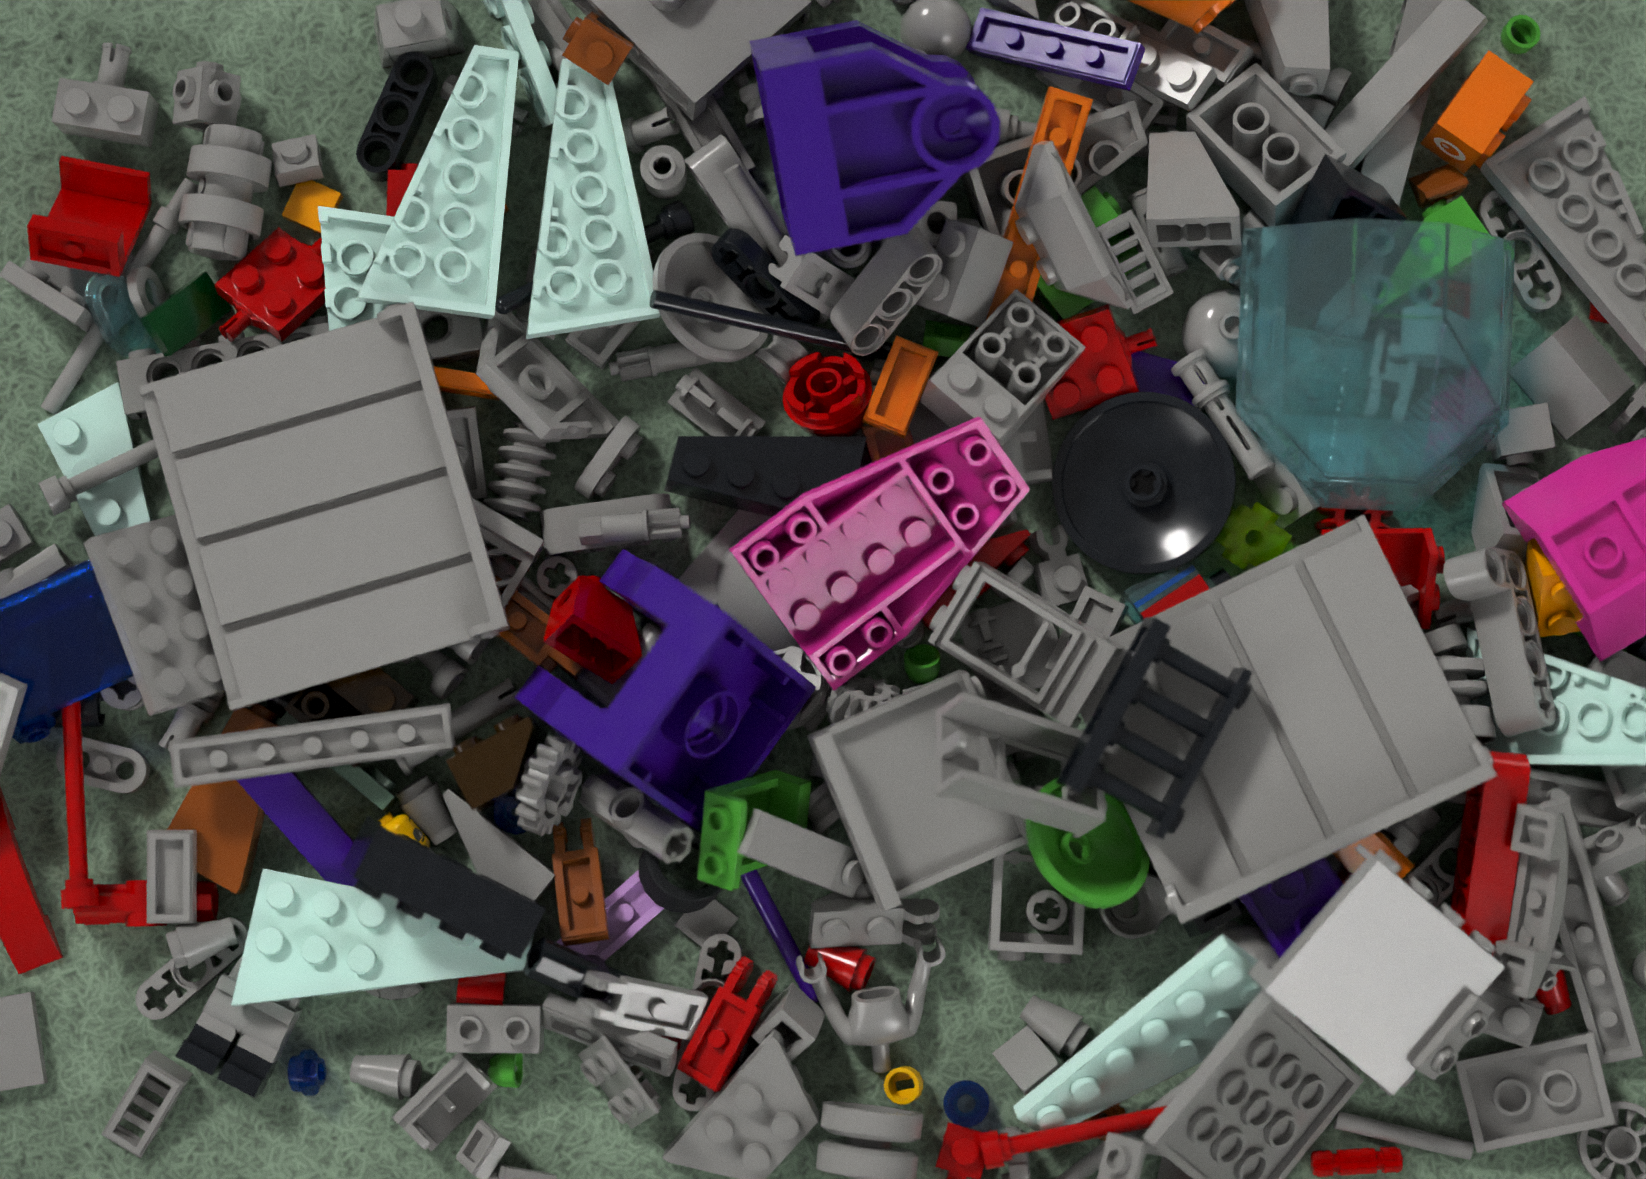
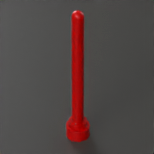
M68 686L61 693L69 880H65V889L60 890L61 909L99 907V888L94 887L93 879L88 877L80 692L76 687Z
M1168 1105L1008 1137L1007 1132L998 1134V1130L979 1133L986 1170L1005 1167L1004 1162L1013 1160L1012 1155L1107 1137L1108 1132L1122 1134L1150 1128L1155 1119Z

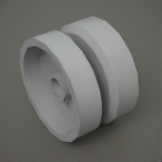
M823 1101L820 1126L826 1132L847 1136L848 1140L829 1139L818 1143L816 1169L844 1175V1177L852 1179H916L918 1155L910 1149L892 1146L891 1142L909 1143L921 1139L923 1113L861 1103Z

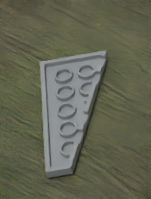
M1584 96L1484 161L1479 170L1646 367V246L1642 239L1645 232L1619 172L1613 170L1604 151L1606 142L1601 131H1596L1588 114L1591 108L1586 96Z

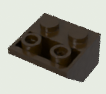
M378 667L300 690L284 710L300 723L410 709L414 708L419 703V700ZM355 763L350 765H352L354 768H357L361 763Z
M515 714L493 726L496 734L483 740L474 736L452 748L455 756L447 759L446 762L471 810L482 812L515 794L516 787L520 784L524 772V764L528 757L533 754L541 730L537 721L531 717L523 718V716L520 717L518 714Z

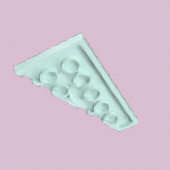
M1221 934L1017 1102L1013 1108L1018 1120L1035 1131L1079 1123L1203 1062L1202 1060L1211 1053L1215 1045L1241 1016L1244 1009L1262 990L1248 974L1258 960L1224 934Z

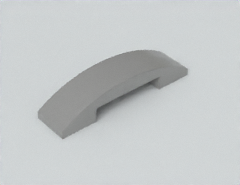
M1522 803L1517 806L1511 850L1520 852L1521 855L1507 940L1496 941L1495 946L1497 949L1494 951V958L1505 968L1489 986L1530 999L1535 996L1541 984L1557 940L1567 887L1568 848L1563 814Z

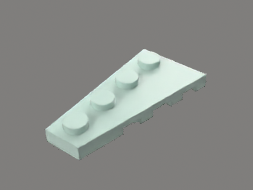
M483 0L489 15L493 14L497 19L501 18L503 21L501 41L505 49L519 52V59L524 67L518 70V76L542 128L552 125L558 83L554 84L548 69L552 65L548 48L542 40L537 41L531 27L535 19L529 2L527 0Z
M318 206L322 238L321 253L326 287L324 289L325 303L328 312L329 331L376 318L377 314L384 311L389 305L355 300L394 217Z
M119 382L37 424L63 475H66L68 479L135 448L130 421L124 413ZM140 466L76 495L77 502L95 536L153 521L145 494Z

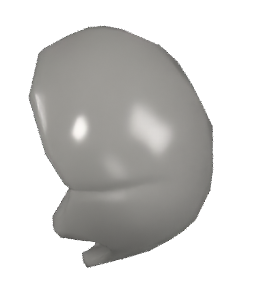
M917 0L908 6L900 20L902 42L914 49L925 52L927 55H945L949 58H954L962 53L970 40V19L966 11L955 0Z
M1149 872L1144 884L1135 894L1138 900V909L1134 915V896L1120 905L1110 908H1098L1101 921L1113 934L1131 940L1148 936V934H1154L1164 918L1171 914L1164 900L1167 894L1159 876Z

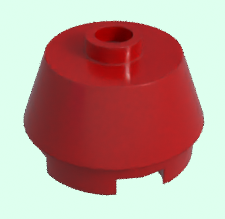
M814 352L801 358L790 368L791 378L783 392V406L787 415L809 436H852L861 428L864 423L862 420L872 394V383L868 373L862 368L857 359L844 352L843 358L837 356L822 357L821 352Z

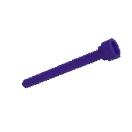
M757 869L741 874L740 878L798 987L812 1001L818 1003L819 1000L812 984L806 983L801 979L796 965V958L801 955L804 963V957ZM804 964V967L809 969L808 965Z

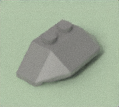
M1053 140L1041 141L1033 145L1015 205V210L1020 218L1015 221V224L1024 242L1027 245L1033 243L1040 257L1036 265L1041 277L1048 286L1053 284L1057 290L1106 305L1109 304L1116 308L1128 309L1134 306L1135 303L1109 255Z

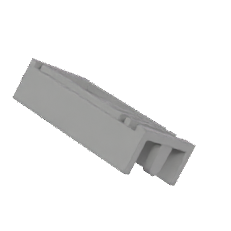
M974 561L971 567L966 565L954 581L952 588L957 592L949 606L942 605L930 623L929 628L933 630V633L928 642L940 647L1056 719L1059 723L1073 728L1078 727L1082 721L1078 717L1089 696H1094L1102 686L1104 680L1101 679V676L1113 656H1120L1124 647L987 563ZM985 582L1045 618L1021 661L1013 665L1012 676L952 639ZM1051 623H1054L1073 636L1041 690L1037 692L1018 679L1026 674V666Z
M961 692L936 711V796L942 798L952 796L1071 832L1072 837L1080 838L1106 821L1107 801L1105 799V792L1095 786H1092L1090 789L1084 787L1081 794L1072 792L1062 786L1061 799L1006 782L1005 744L1061 761L1062 772L1083 733L1082 730ZM979 735L997 741V779L979 773ZM1104 752L1098 761L1103 764V770L1106 769Z
M1022 786V787H1025V788H1028V789H1031V790H1035V791H1039V790H1040L1042 787H1044V786ZM1012 851L1009 854H1002L993 858L988 950L998 951V960L1025 961V952L1044 953L1043 962L1071 963V954L1082 955L1085 906L1070 900L1068 935L1000 932L1003 861H1009L1014 865L1019 864L1020 861H1035L1032 855H1021L1018 851Z

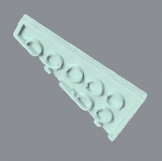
M474 45L355 301L389 306L398 303L414 302L419 310L492 319L495 316L519 52Z
M567 58L562 59L560 64L526 339L654 319L661 316L658 309L650 308V297L653 292V268L613 81L606 85Z
M1467 628V643L1469 647L1466 649V657L1482 659L1476 629ZM1544 653L1556 712L1554 724L1507 737L1500 731L1493 712L1496 740L1481 745L1482 747H1487L1489 751L1525 754L1530 765L1646 766V688ZM1484 676L1482 678L1476 679V681L1487 682L1486 676ZM1490 693L1470 700L1471 705H1483L1492 708Z
M263 869L231 1006L236 1007L254 1003L277 1002L319 995L326 996L416 983L423 984L465 977L521 972L525 967L526 955L532 946L534 933L521 959L507 953L505 959L501 960L481 950L479 946L482 940L466 933L464 939L460 940L437 928L441 920L427 913H424L422 919L419 920L397 909L396 906L399 900L386 893H382L380 899H376L352 886Z

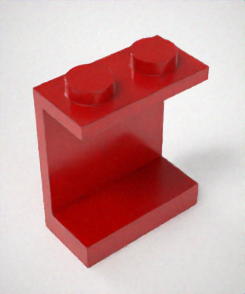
M61 156L59 160L61 190L48 217L33 214L27 225L30 260L120 277L151 208L150 172Z
M1432 528L1372 529L1400 587L1412 585L1420 591L1419 600L1413 601V604L1418 607L1417 618L1421 629H1430L1432 611H1438L1440 606V589L1438 583H1436V575L1443 573L1445 563L1443 546L1436 545ZM1321 529V535L1334 529Z

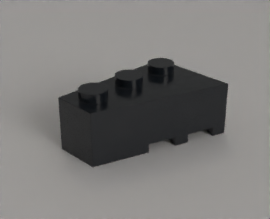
M1325 154L1264 272L1286 304L1316 319L1403 224L1407 217L1384 186Z

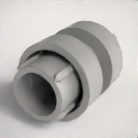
M211 124L205 128L203 144L191 147L186 175L190 179L199 182L197 193H189L182 196L178 220L180 226L188 229L186 245L189 252L211 259L241 261L246 256L248 241L260 239L264 210L252 204L253 193L268 190L272 161L262 156L264 142L262 140L263 136L260 133L234 125Z

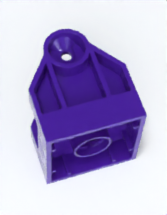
M857 20L749 41L782 217L795 256L907 234L963 173L980 167L993 154L1000 139V119L993 102L975 84L973 76L959 61L945 55H926Z
M622 549L599 582L661 627L663 633L608 709H599L539 665H537L514 698L622 778L699 832H702L705 790L752 777L817 687L732 616L657 566Z

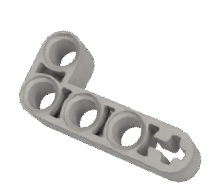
M1490 546L1446 560L1443 572L1450 593L1457 599L1471 602L1494 717L1500 731L1509 737L1553 725L1556 717L1555 705L1527 574L1521 558L1513 551Z

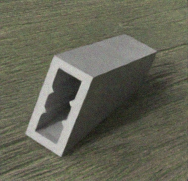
M1244 0L1271 77L1287 93H1293L1297 96L1322 94L1330 72L1328 0Z

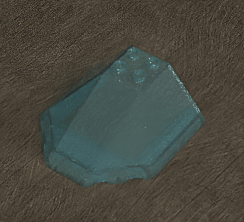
M1346 219L1242 230L1235 412L1267 444L1266 447L1291 474H1294L1311 492L1310 495L1322 508L1415 512L1509 424L1515 242L1451 223L1375 219Z

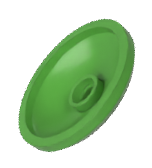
M1058 778L1050 781L1038 791L1062 799V786L1056 783ZM1105 793L1107 801L1106 821L1080 838L1072 837L1071 832L1026 819V835L1029 849L1041 873L1065 897L1092 908L1114 907L1134 896L1145 882L1150 863V857L1124 803Z

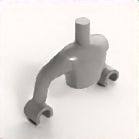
M938 936L935 937L936 946L930 952H923L920 939L914 942L918 958L908 987L905 1005L901 1000L900 990L897 987L879 986L865 988L851 995L852 1005L848 1017L825 976L827 968L822 954H817L818 964L812 969L804 967L801 955L796 958V965L801 979L806 983L812 984L822 1009L842 1042L848 1046H871L873 1070L875 1072L883 1073L891 1069L889 1043L912 1037L917 1033L924 1009L931 967L939 965L945 958V949Z

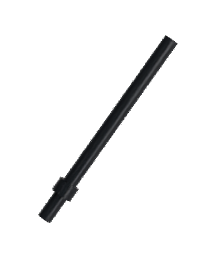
M653 290L650 297V308L851 352L854 358L870 362L875 358L887 360L893 343L884 342L875 352L860 356L851 351L836 330L659 290Z

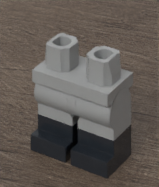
M241 957L231 972L221 974L215 986L216 988L205 1004L199 1019L175 1056L210 1075L219 1073L217 1079L252 1097H256L263 1093L294 1029L295 1023L303 1009L298 1007L302 998L232 1007L231 1003L242 960ZM242 1035V1036L240 1037V1039H239V1041H238V1043H237L235 1049L233 1050V1052H232V1054H231L229 1060L227 1061V1059H228V1057H229V1055H230V1053H231V1051H232L234 1045L236 1044V1042H237L239 1036Z

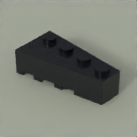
M678 436L664 491L773 517L802 494L860 469L867 437Z
M368 815L342 863L347 872L357 879L354 886L356 889L376 899H380L384 892L399 900L396 906L397 909L419 920L422 919L424 913H427L441 920L437 928L460 940L464 939L466 933L482 940L479 946L481 950L501 960L505 959L507 953L521 959L546 910L541 904L483 874L478 875L472 872L473 870L446 855L440 853L438 855L432 852L430 848L405 834H395L382 826L381 822Z

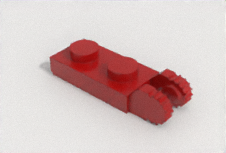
M742 956L736 962L724 986H719L676 1068L716 1092H720L764 1010L761 1007L770 998L778 980L777 974L766 970L759 977L747 1000L738 995L737 993L745 986L754 966V962L745 956Z

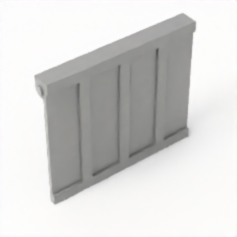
M414 302L390 305L384 311L379 312L377 317L138 386L231 711L476 638H481V640L499 636V632L510 629Z
M1365 515L1357 517L1351 522L1153 616L1171 626L1166 635V638L1170 639L1171 646L1222 675L1229 677L1233 668H1246L1253 672L1248 681V684L1252 686L1251 692L1243 706L1239 710L1234 708L1181 805L1185 813L1173 834L1167 832L1164 839L1145 833L1152 818L1124 803L1167 894L1164 900L1172 915H1177L1181 924L1497 776L1492 767L1494 761L1487 747H1482L1480 742L1476 740ZM1142 622L1109 637V639L1124 647V650L1120 656H1113L1101 676V679L1104 680L1102 686L1094 696H1089L1080 714L1086 726ZM1161 661L1158 664L1152 662L1143 678L1148 681L1147 686L1205 719L1219 696L1218 693ZM1137 703L1135 706L1129 704L1121 719L1126 723V729L1182 760L1185 759L1197 736L1140 703ZM1116 744L1113 747L1107 745L1104 750L1106 768L1110 774L1162 802L1174 776Z

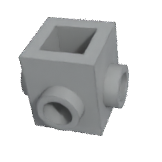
M208 61L197 62L194 68L178 71L177 79L173 86L175 102L172 124L204 133L205 128L211 124L236 126L237 112L241 105V94L239 92L241 76L224 72L223 65Z

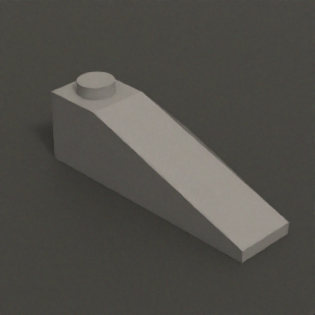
M1135 100L1088 116L1070 175L1080 197L1082 196L1081 194L1100 179L1109 175L1148 144ZM1034 134L996 146L993 154L980 167L961 175L969 203L982 228L1000 237H1003Z

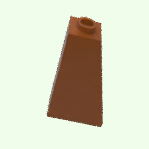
M256 703L251 708L244 707L234 710L221 734L281 725L275 723L278 714ZM236 780L191 786L168 829H197V873L235 894L245 893L251 877L265 812Z

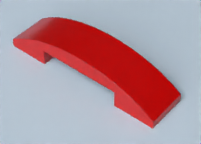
M0 787V938L17 972L22 974L61 959L63 955L49 917L44 915L13 832V830H16Z

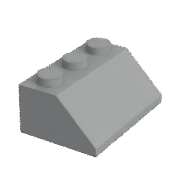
M1257 62L1186 115L1187 132H1196L1220 176L1274 232L1291 220L1324 155L1327 154L1341 163L1346 158L1347 152Z

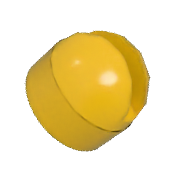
M901 1066L887 1074L884 1080V1090L892 1102L905 1105L920 1097L923 1091V1079L921 1074L914 1068ZM913 1079L915 1087L897 1090V1081Z

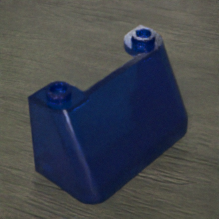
M90 559L0 599V673L27 684L12 735L20 744L24 742L33 743L46 738L50 734V729L56 723L53 712L134 676Z

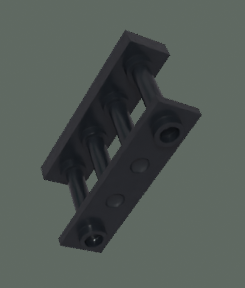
M1155 617L1143 620L1056 783L1072 792L1080 794L1084 787L1090 789L1092 786H1095L1152 818L1145 833L1164 839L1167 832L1173 834L1181 823L1185 813L1181 805L1234 708L1239 710L1247 700L1252 688L1248 681L1253 672L1246 668H1233L1229 677L1222 675L1171 646L1170 639L1166 638L1171 626ZM1161 661L1219 694L1206 719L1147 686L1148 681L1143 678L1152 662L1158 664ZM1137 703H1140L1197 735L1185 759L1182 760L1126 729V723L1121 719L1129 704L1135 706ZM1116 744L1174 776L1162 802L1102 769L1103 764L1098 761L1107 745L1113 747Z

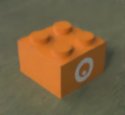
M1488 50L1420 144L1463 174L1473 164L1481 168L1484 161L1493 155L1506 136L1499 130L1501 129L1506 133L1532 99L1526 96L1525 93L1534 81Z

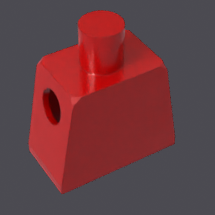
M593 575L579 576L553 602L544 635V643L613 684L642 657L633 610L628 602L607 590L606 586L599 582L600 577Z

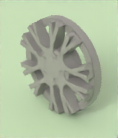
M1612 1101L1610 1103L1615 1124L1611 1125L1608 1129L1602 1127L1595 1128V1130L1603 1133L1601 1141L1588 1136L1589 1130L1578 1132L1577 1148L1581 1163L1594 1179H1611L1613 1167L1616 1164H1622L1624 1167L1625 1179H1646V1163L1639 1158L1641 1149L1646 1148V1142L1641 1143L1639 1136L1646 1134V1124L1639 1131L1631 1129V1121L1636 1113L1646 1119V1109L1631 1102ZM1618 1109H1625L1624 1126L1618 1125ZM1598 1144L1601 1147V1153L1597 1157L1589 1159L1586 1145ZM1605 1157L1611 1160L1601 1173L1595 1169ZM1635 1161L1642 1174L1635 1177L1628 1163Z

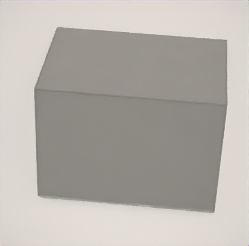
M1577 315L1507 371L1534 405L1548 403L1551 425L1564 441L1609 408L1634 385V382Z

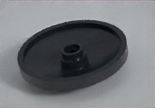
M1155 392L1128 393L1108 399L1084 414L1070 429L1061 444L1054 464L1052 480L1053 499L1058 517L1072 541L1090 558L1101 565L1122 573L1134 575L1161 574L1191 563L1205 553L1219 538L1226 527L1234 506L1236 471L1233 457L1223 435L1216 425L1198 408L1184 400L1167 394Z

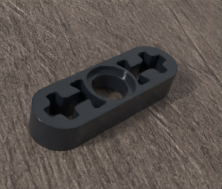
M736 228L727 229L713 245L711 254L714 262L765 315L814 326L820 321V311L780 286L782 282L772 276L768 269L770 263L778 264L748 233ZM757 277H762L769 281L775 291H769L759 283Z

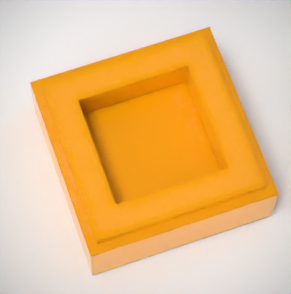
M313 180L296 183L284 208L282 217L321 235L318 206L338 209L343 195Z

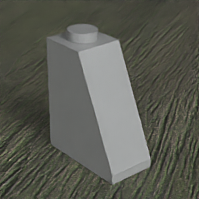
M1195 131L1149 133L1146 222L1149 243L1152 248L1242 245L1239 208Z

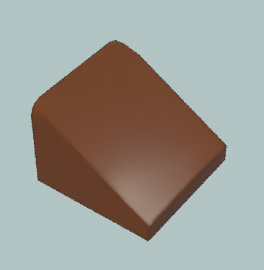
M1449 164L1409 178V184L1418 207L1422 209L1432 206L1442 199L1448 200L1459 196L1469 184L1467 177Z

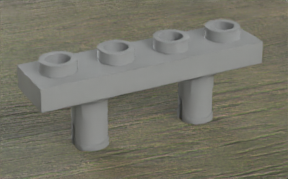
M1646 810L1640 815L1614 826L1603 828L1598 833L1583 839L1598 892L1608 906L1620 905L1630 896L1629 887L1618 871L1646 860Z

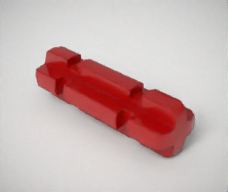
M1395 1146L1380 1147V1151H1376L1373 1148L1336 1150V1153H1332L1330 1150L1313 1151L1310 1158L1312 1173L1317 1177L1333 1176L1334 1172H1337L1340 1176L1377 1174V1170H1381L1384 1173H1397L1402 1171L1403 1167L1401 1150Z

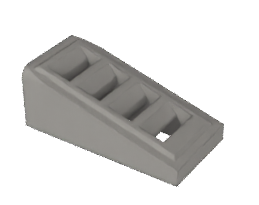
M1132 209L1096 228L1135 303L1134 306L1129 308L1133 316L1173 295L1174 292ZM1126 230L1130 237L1111 247L1108 239ZM1135 246L1139 253L1119 264L1116 256ZM1145 263L1148 270L1127 280L1124 273ZM1154 279L1156 287L1138 297L1135 296L1133 289Z
M154 1050L142 1063L101 1135L141 1158L193 1073L157 1050ZM151 1075H153V1076H155L156 1078L160 1079L161 1081L165 1082L166 1084H168L169 1086H171V1088H169L168 1086H166V1085L163 1084L162 1082L158 1081L157 1079H155V1078L152 1077ZM144 1086L164 1099L162 1104L160 1105L141 1093V1088ZM132 1103L154 1115L152 1121L130 1108ZM124 1118L144 1130L145 1133L142 1138L121 1126L120 1122Z

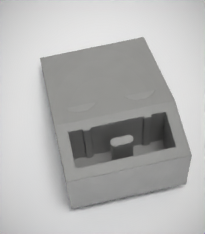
M1015 289L929 379L920 402L951 428L978 416L981 417L1002 447L1086 347Z

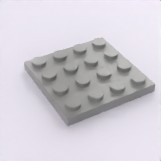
M176 515L97 535L86 540L84 546L149 716L226 693Z
M1262 989L1244 1009L1241 1016L1224 1037L1215 1045L1194 1074L1185 1082L1184 1086L1164 1111L1155 1119L1152 1126L1143 1135V1138L1193 1179H1285L1364 1080L1284 1006Z

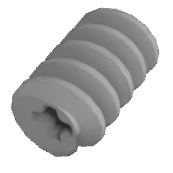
M513 422L518 428L504 429L502 435L513 445L500 446L497 452L508 463H498L493 466V471L503 480L490 481L487 487L498 498L484 499L483 504L501 515L532 523L526 517V513L540 512L541 506L531 500V495L546 493V489L535 482L536 478L551 476V472L541 465V460L556 458V454L546 448V443L560 442L561 439L541 440L522 423Z

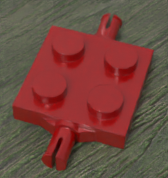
M278 227L215 283L218 295L233 305L237 311L224 325L219 327V331L225 339L228 338L229 342H233L246 328L254 326L268 331L283 342L325 303L324 289L326 287L324 264L322 263L321 237L313 245H307L297 241Z
M1109 304L1056 321L1086 348L1045 396L1053 420L1097 406L1116 396L1139 392V385L1132 368V354L1158 346L1152 328L1126 337L1125 333L1116 324Z

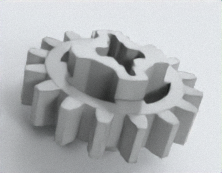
M554 735V737L547 736L545 745H538L537 756L532 754L526 760L520 784L516 787L515 792L516 800L521 801L515 810V814L520 816L517 824L523 830L543 836L544 833L551 834L553 825L558 826L560 824L561 815L567 816L572 810L575 794L582 783V771L577 769L582 761V757L578 756L580 746L576 745L572 740L558 735Z

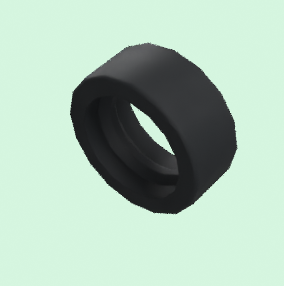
M679 820L693 832L694 837L691 841V847L700 852L701 832L684 820ZM644 849L639 859V879L645 893L657 905L671 912L691 913L704 909L723 889L706 883L698 890H682L672 885L663 876L659 867V858Z

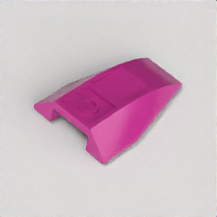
M978 416L802 494L729 550L830 687L836 690L912 631L954 581L960 571L970 562L1029 492L1030 488L983 419Z
M1645 437L1583 455L1501 503L1524 541L1527 543L1535 538L1584 616L1576 621V624L1600 662L1646 635Z

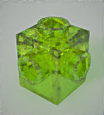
M1258 502L1254 504L1252 509L1240 503L1237 510L1232 509L1226 526L1216 541L1226 548L1222 556L1245 570L1249 563L1257 567L1280 556L1292 535L1275 525L1279 516ZM1255 529V538L1251 542H1246V534L1250 530Z

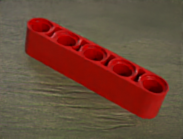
M1489 751L1494 761L1492 767L1497 776L1467 789L1450 908L1466 921L1460 927L1462 931L1469 936L1476 929L1495 946L1496 941L1507 940L1519 859V852L1511 850L1517 806L1518 804L1527 803L1530 763L1525 754Z

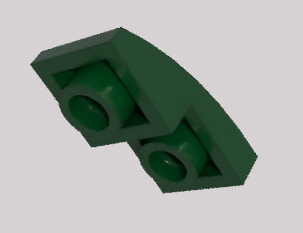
M205 271L169 295L167 300L142 316L139 320L163 355L167 357L174 354L231 310V307L225 299L218 295L214 282Z

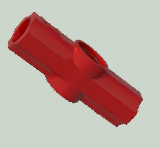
M126 880V884H94V887L99 888V907L73 909L76 924L109 925V923H126V927L167 926V923H147V880ZM209 881L197 882V922L215 921L219 911L217 883Z

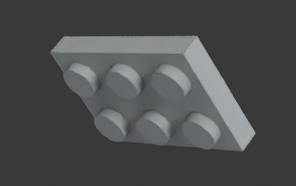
M1592 1031L1532 1043L1529 1049L1518 1046L1457 1059L1455 1063L1477 1153L1615 1124Z

